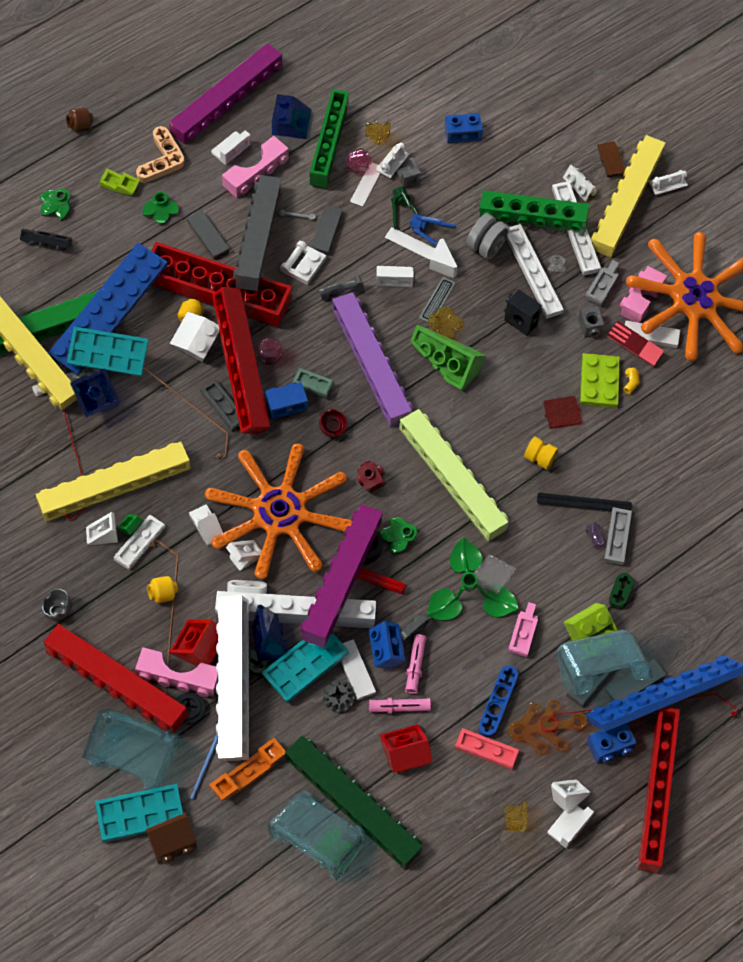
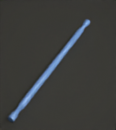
M217 734L195 784L194 791L190 796L192 800L195 798V793L199 788L219 739Z

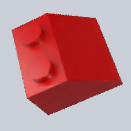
M188 619L169 653L195 666H198L200 663L210 665L214 661V656L217 653L216 646L219 643V635L216 630L217 624L212 620Z
M418 724L379 735L388 765L393 773H402L407 771V769L423 767L433 762L429 741Z

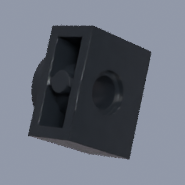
M518 289L506 299L507 306L504 310V321L528 336L539 323L542 305Z

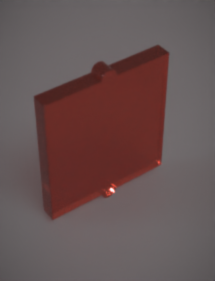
M575 396L543 401L546 412L545 417H547L550 429L582 424L580 408L577 405Z

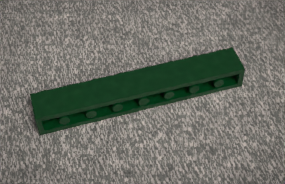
M301 736L285 751V759L405 870L422 853L423 846L420 839L415 835L411 836L400 821L396 822L392 819L391 813L385 807H379L376 804L375 798L369 793L365 794L361 790L360 784L354 779L350 780L346 776L344 769L339 765L335 766L331 762V758L325 752L321 753L310 738L306 739L304 736Z

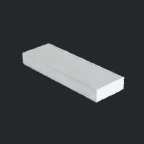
M625 321V326L655 345L671 348L678 347L679 329L660 326L652 333L645 334L641 330L642 323Z
M149 515L117 552L114 560L130 570L150 547L151 543L166 528L165 524Z
M354 639L342 643L349 650L350 654L340 662L350 685L354 689L356 700L359 701L375 695V688Z

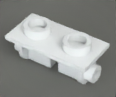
M403 143L396 144L376 168V171L391 178L409 156V153L405 152V145Z
M570 165L563 179L566 182L569 181L571 187L584 201H587L590 194L593 196L597 193L596 186H593L589 180L586 181V177L578 168Z
M682 170L659 178L655 177L653 180L648 181L655 195L688 186L684 179L687 177V173Z

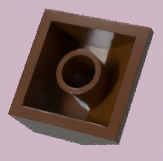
M186 813L146 829L149 843L158 864L169 863L175 859L174 857L181 854L183 856L189 855L197 848Z

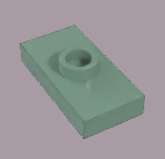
M299 368L292 382H302L305 391L326 399L334 384V380Z

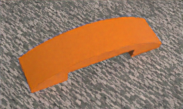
M275 738L271 739L260 747L258 752L250 757L249 760L243 762L230 773L221 775L210 783L209 787L221 801L234 796L274 767L285 756L284 748Z

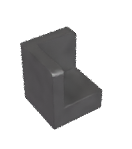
M412 157L409 159V166L396 171L402 186L405 188L420 183L421 172Z

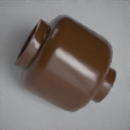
M84 107L71 109L66 115L67 126L74 132L88 130L91 127V123H93V115Z

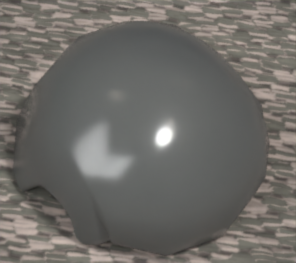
M53 589L50 591L48 598H43L42 612L46 618L58 621L69 615L72 602L66 591Z

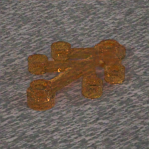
M551 700L538 722L528 725L532 717L540 712L539 704L533 702L528 706L527 712L521 721H514L509 725L508 735L514 741L524 740L535 748L537 754L544 755L548 750V745L543 741L539 742L530 735L531 733H538L554 744L558 752H564L568 747L567 741L560 739L552 732H545L540 727V724L547 730H553L558 725L556 730L572 728L573 730L580 731L585 727L587 720L583 714L575 713L571 716V719L548 722L551 716L558 712L560 708V703L557 700ZM550 704H556L557 709H552ZM535 706L537 712H532L530 707ZM579 720L581 725L576 726L574 721ZM520 729L521 734L517 735L514 730ZM558 743H564L565 748H559ZM538 746H544L545 751H540L538 749Z

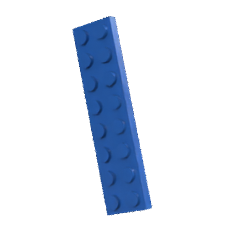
M137 243L48 352L50 357L79 376L85 367L67 364L74 326L114 333L167 267L168 262L140 243Z
M720 656L714 662L701 664L697 669L684 671L680 676L663 680V683L646 687V690L630 693L628 697L622 700H613L610 702V705L594 708L592 712L586 714L587 720L592 725L606 732L743 675V664L727 656Z

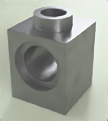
M599 307L580 309L578 320L584 337H596L602 334L604 322Z

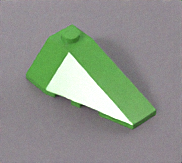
M416 325L410 341L424 357H427L435 370H438L444 376L443 378L446 382L460 390H464L478 375L486 355L471 347L420 325Z

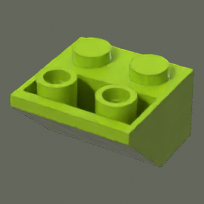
M595 603L563 622L572 641L588 659L593 658L622 640L606 605Z

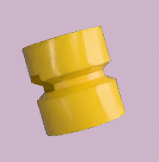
M534 436L523 458L530 462L537 461L538 466L548 470L559 449L551 444L545 446L543 440Z

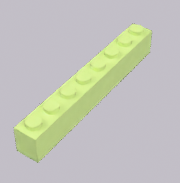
M418 409L402 418L399 427L401 432L485 539L489 542L505 532L508 527V517L504 512H500L495 500L488 497L483 485L476 482L471 470L465 468L462 459L453 453L451 445L442 439L439 430L430 424L428 416L422 414Z

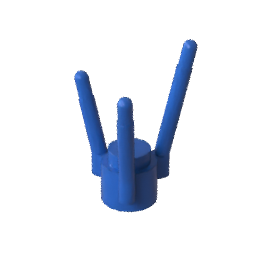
M418 214L413 215L410 227L414 228V233L421 235L435 246L438 243L421 231L426 229L428 223L456 228V225Z

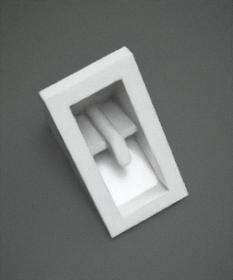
M440 239L431 256L429 269L454 278L457 274V265L444 239Z
M113 512L86 527L87 545L118 543L117 526Z
M577 779L553 782L551 785L553 801L566 813H569L590 794V791Z

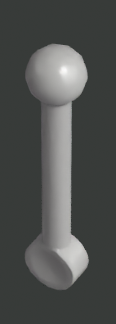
M283 209L279 210L280 216L287 215L307 218L309 221H315L316 218L315 214L304 215L285 212Z

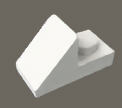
M207 505L189 512L190 518L207 547L212 545V538L223 533L215 513L212 514Z
M254 540L230 542L226 547L230 552V559L240 571L259 560L262 551Z

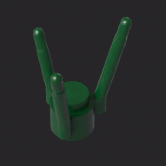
M402 186L393 190L394 197L391 198L395 230L397 229L396 204L401 206L406 204L409 209L412 208L415 214L420 215L411 201L406 188Z

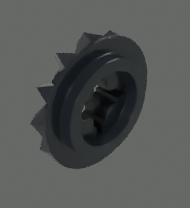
M189 692L183 693L175 699L185 707H187L189 702L191 708H194L183 723L190 725L193 722H198L204 715L205 704L199 695Z

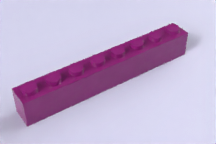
M269 43L265 44L170 120V133L183 144L193 140L200 131L205 130L210 123L219 119L221 114L226 110H230L237 101L242 100L247 93L256 89L263 80H267L273 72L278 71L282 67V54Z
M362 504L358 511H354L351 519L352 524L347 526L345 530L344 542L340 541L338 545L337 557L333 556L331 560V570L324 575V585L317 590L315 596L317 600L315 604H311L309 607L307 621L304 620L302 622L300 631L302 632L303 641L323 648L326 647L381 526L383 511Z

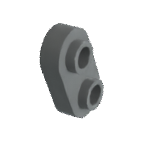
M418 613L412 619L411 624L400 629L403 645L411 641L414 635L419 634L430 623L431 618L426 613Z

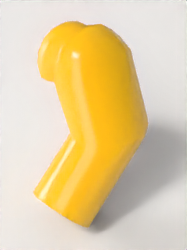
M634 367L628 368L625 371L629 382L623 390L627 394H631L640 384L639 372Z

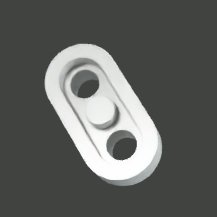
M232 580L227 583V592L266 594L267 584L261 581Z

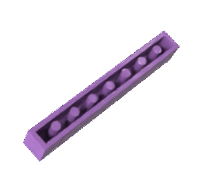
M353 292L332 299V309L389 426L399 425L402 418L413 412V407L410 401L407 402L405 398L404 388L398 384L396 372H392L390 368L389 358L383 354L381 342H377L375 338L374 328L368 324L367 314L361 310L362 305L359 298H356Z

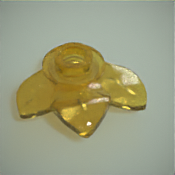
M441 307L437 313H432L428 318L429 327L448 338H454L453 330L459 329L464 325L460 317L453 315V308Z

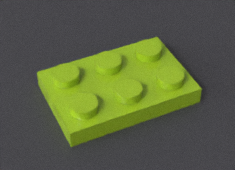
M582 354L580 405L617 408L619 356Z

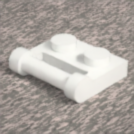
M299 241L286 263L280 266V270L284 274L308 285L325 262L326 255L307 246L305 242ZM301 253L306 254L296 269L291 268Z

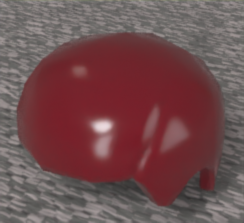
M335 409L324 411L319 419L321 432L331 438L344 434L348 426L345 415Z

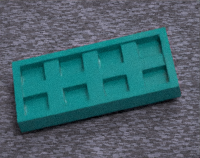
M74 326L67 364L142 377L149 340Z
M333 633L325 648L301 640L265 669L262 675L288 704L350 653Z
M177 784L95 801L102 843L147 834V828L183 814Z

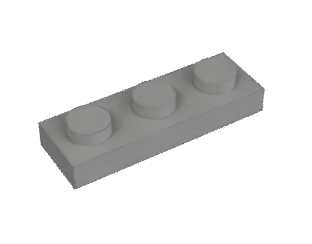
M613 507L604 562L618 565L624 564L632 511Z

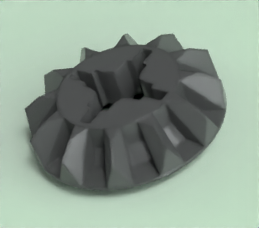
M336 680L333 683H329L328 687L324 690L323 701L331 711L344 712L353 705L355 692L353 687L346 681ZM337 689H339L341 694H345L341 696L340 703L336 697H333L337 694Z

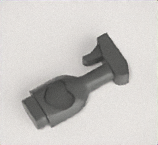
M356 275L353 281L323 287V289H319L323 300L338 296L350 289V292L359 291L360 293L365 292L361 276Z

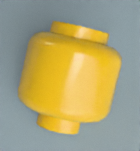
M195 299L184 301L179 309L178 319L182 323L187 312L203 317L204 308L202 304Z
M169 576L153 578L147 586L148 596L150 600L158 604L172 601L175 598V593H178L176 581L173 582Z

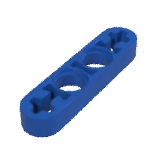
M505 666L499 673L478 728L479 734L484 737L492 738L497 732L518 677V671L513 666ZM511 672L512 677L509 678L508 684L504 683L505 674ZM501 688L505 689L507 696L499 697L496 691ZM497 706L501 712L498 715H493L489 712V708ZM489 719L493 720L491 724L492 730L486 732L485 727Z

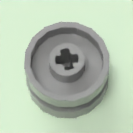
M485 213L471 229L466 240V246L474 252L479 250L480 256L490 260L503 246L510 228L503 222H497L496 218L491 214Z

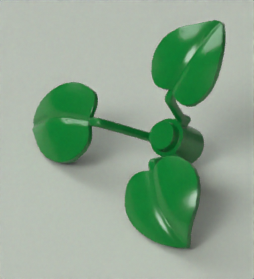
M463 537L454 546L450 555V566L456 573L465 571V574L462 576V586L456 596L449 589L435 591L430 598L427 614L430 618L439 621L456 618L462 610V604L457 599L464 590L471 592L478 589L486 597L483 601V608L492 617L506 616L516 611L518 604L514 595L504 586L492 585L488 590V594H486L481 586L477 584V576L469 571H476L480 567L482 555L477 547Z

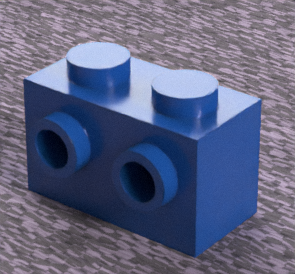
M480 113L445 116L444 129L447 144L482 141L483 128Z
M302 382L290 383L284 387H274L265 391V401L271 419L308 410V400Z
M384 621L369 629L375 667L391 669L405 661L399 624Z
M625 723L606 732L599 731L589 735L587 744L598 764L600 762L609 763L619 755L627 756L631 754L635 748L636 741L628 724Z

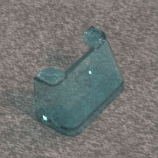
M619 630L561 644L557 650L562 684L575 696L585 694L591 690L593 675L627 667L630 669L632 676L638 680L653 678L651 666L635 636L628 630Z
M103 709L98 711L82 758L87 759V763L93 766L104 763L140 777L145 787L151 789L158 788L171 764L182 737L169 731L164 732L157 726L113 709Z
M307 791L303 793L298 792L267 824L271 837L277 841L282 837L284 843L289 842L317 861L321 868L325 867L330 871L328 875L338 881L366 842L365 831L361 827L351 825L315 801L314 797Z

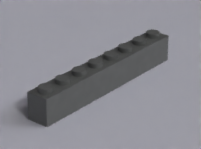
M260 175L259 182H255L254 192L256 194H252L251 204L253 206L249 207L248 217L250 218L246 219L245 224L247 231L243 232L242 237L244 244H240L239 254L241 256L237 257L236 262L238 269H234L233 280H236V288L258 291L280 195L281 178Z

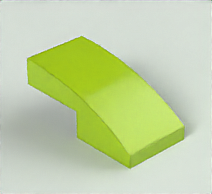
M106 168L99 186L121 194L133 195L140 180L129 174L123 173V175H120Z

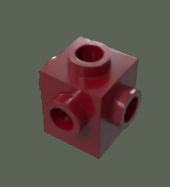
M367 461L360 465L361 468L357 469L359 474L356 476L361 487L364 486L369 493L387 485L383 478L385 472L381 464L377 465L374 461Z

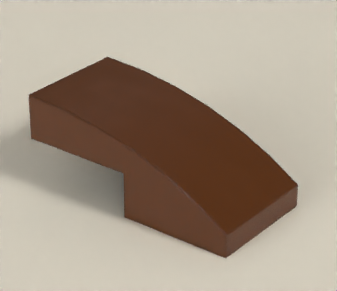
M615 141L598 144V151L601 162L604 163L606 176L624 174V165Z

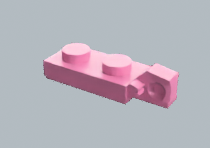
M528 602L526 612L521 611L518 615L508 652L524 657L528 656L538 621V616L533 615L536 604Z

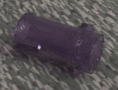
M596 522L586 526V533L590 535L594 548L603 547L606 543L600 532L601 526Z

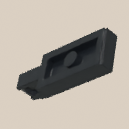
M24 228L21 229L20 234L21 241L26 243L36 241L37 244L43 246L48 244L55 245L57 249L69 247L72 245L73 239L68 236Z

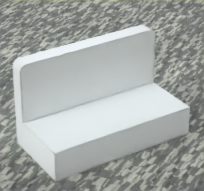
M235 131L211 151L212 155L227 165L251 145L250 134L247 131L241 134Z
M377 266L376 286L413 287V268Z
M579 806L574 807L569 813L564 811L547 833L567 849L592 818L594 811L589 807L583 810Z

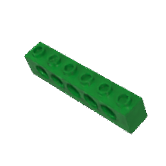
M335 89L331 91L310 169L309 185L327 188L349 106V92Z
M483 190L479 207L480 217L485 213H489L496 220L502 222L553 227L559 230L568 229L575 232H586L589 218V204Z

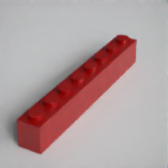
M221 287L212 294L240 431L242 434H260L270 428L241 289Z
M60 624L43 641L46 648L45 651L52 658L58 657L67 668L73 667L82 678L86 679L88 677L96 687L109 691L108 693L114 699L118 700L120 698L129 709L133 711L135 709L138 710L143 718L148 721L153 720L164 732L169 731L174 734L188 716L185 706Z
M664 707L656 713L637 870L658 873L662 867L680 709Z

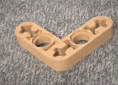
M159 126L153 130V139L163 157L137 168V179L142 183L158 179L184 166V156L166 127ZM167 145H171L174 147L172 150L169 151L164 149V147ZM164 165L165 168L163 170L156 169V166Z

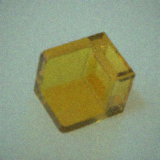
M387 121L384 125H381L379 122H376L373 125L368 122L366 124V137L380 145L390 136L391 123Z
M522 802V806H505V831H526L527 802Z

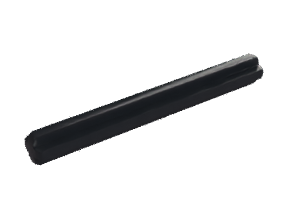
M540 492L537 495L538 504L612 511L613 507L632 510V502Z

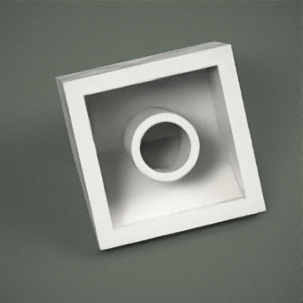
M187 312L170 345L203 362L219 333V326L205 317Z

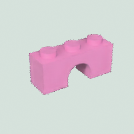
M647 266L644 272L641 271L638 277L665 284L667 275ZM630 288L629 296L624 297L621 301L620 307L622 309L620 315L633 322L641 323L650 305V301L642 296L650 295L657 298L659 293Z

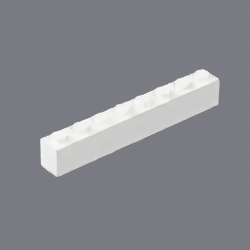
M217 591L216 619H219L216 609L217 604H219V597L242 595L249 600V621L302 624L309 617L308 610L310 605L315 604L317 599L306 596ZM347 599L335 626L373 628L375 625L376 601Z
M242 595L219 597V604L216 607L217 614L219 615V623L216 626L217 634L219 635V643L216 646L217 654L219 655V663L216 666V671L219 675V683L216 685V691L219 695V703L216 705V712L219 715V723L216 725V732L219 736L216 753L218 758L224 761L249 760V600Z

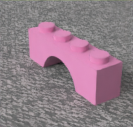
M273 136L261 145L262 160L257 165L248 168L233 166L222 175V186L236 198L246 194L255 185V182H259L260 175H270L277 167L287 162L289 159L288 147Z
M143 647L135 668L136 675L147 682L151 680L158 682L159 685L164 687H177V689L183 692H197L202 697H214L216 685L219 681V675L215 666L200 663L190 672L178 673L165 665L162 652Z

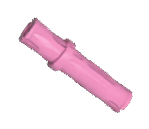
M420 634L414 635L410 666L406 671L408 677L405 692L408 694L418 693L419 678L422 677L421 666L427 638Z
M430 698L369 700V713L387 712L392 714V712L430 711L431 709ZM419 704L418 706H402V705ZM381 705H398V706H381Z

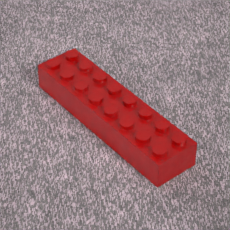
M155 242L151 251L166 260L168 265L152 284L153 286L213 306V293L221 287L236 288V280H233L234 269L238 268ZM261 276L258 291L241 289L247 317L279 327L292 300V286Z

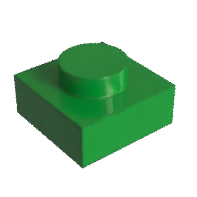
M128 514L118 525L117 529L123 534L131 535L138 530L143 520L139 515Z

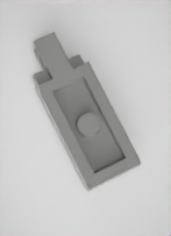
M612 260L608 268H601L586 293L585 299L602 306L618 278L619 273H616L619 265L618 262Z

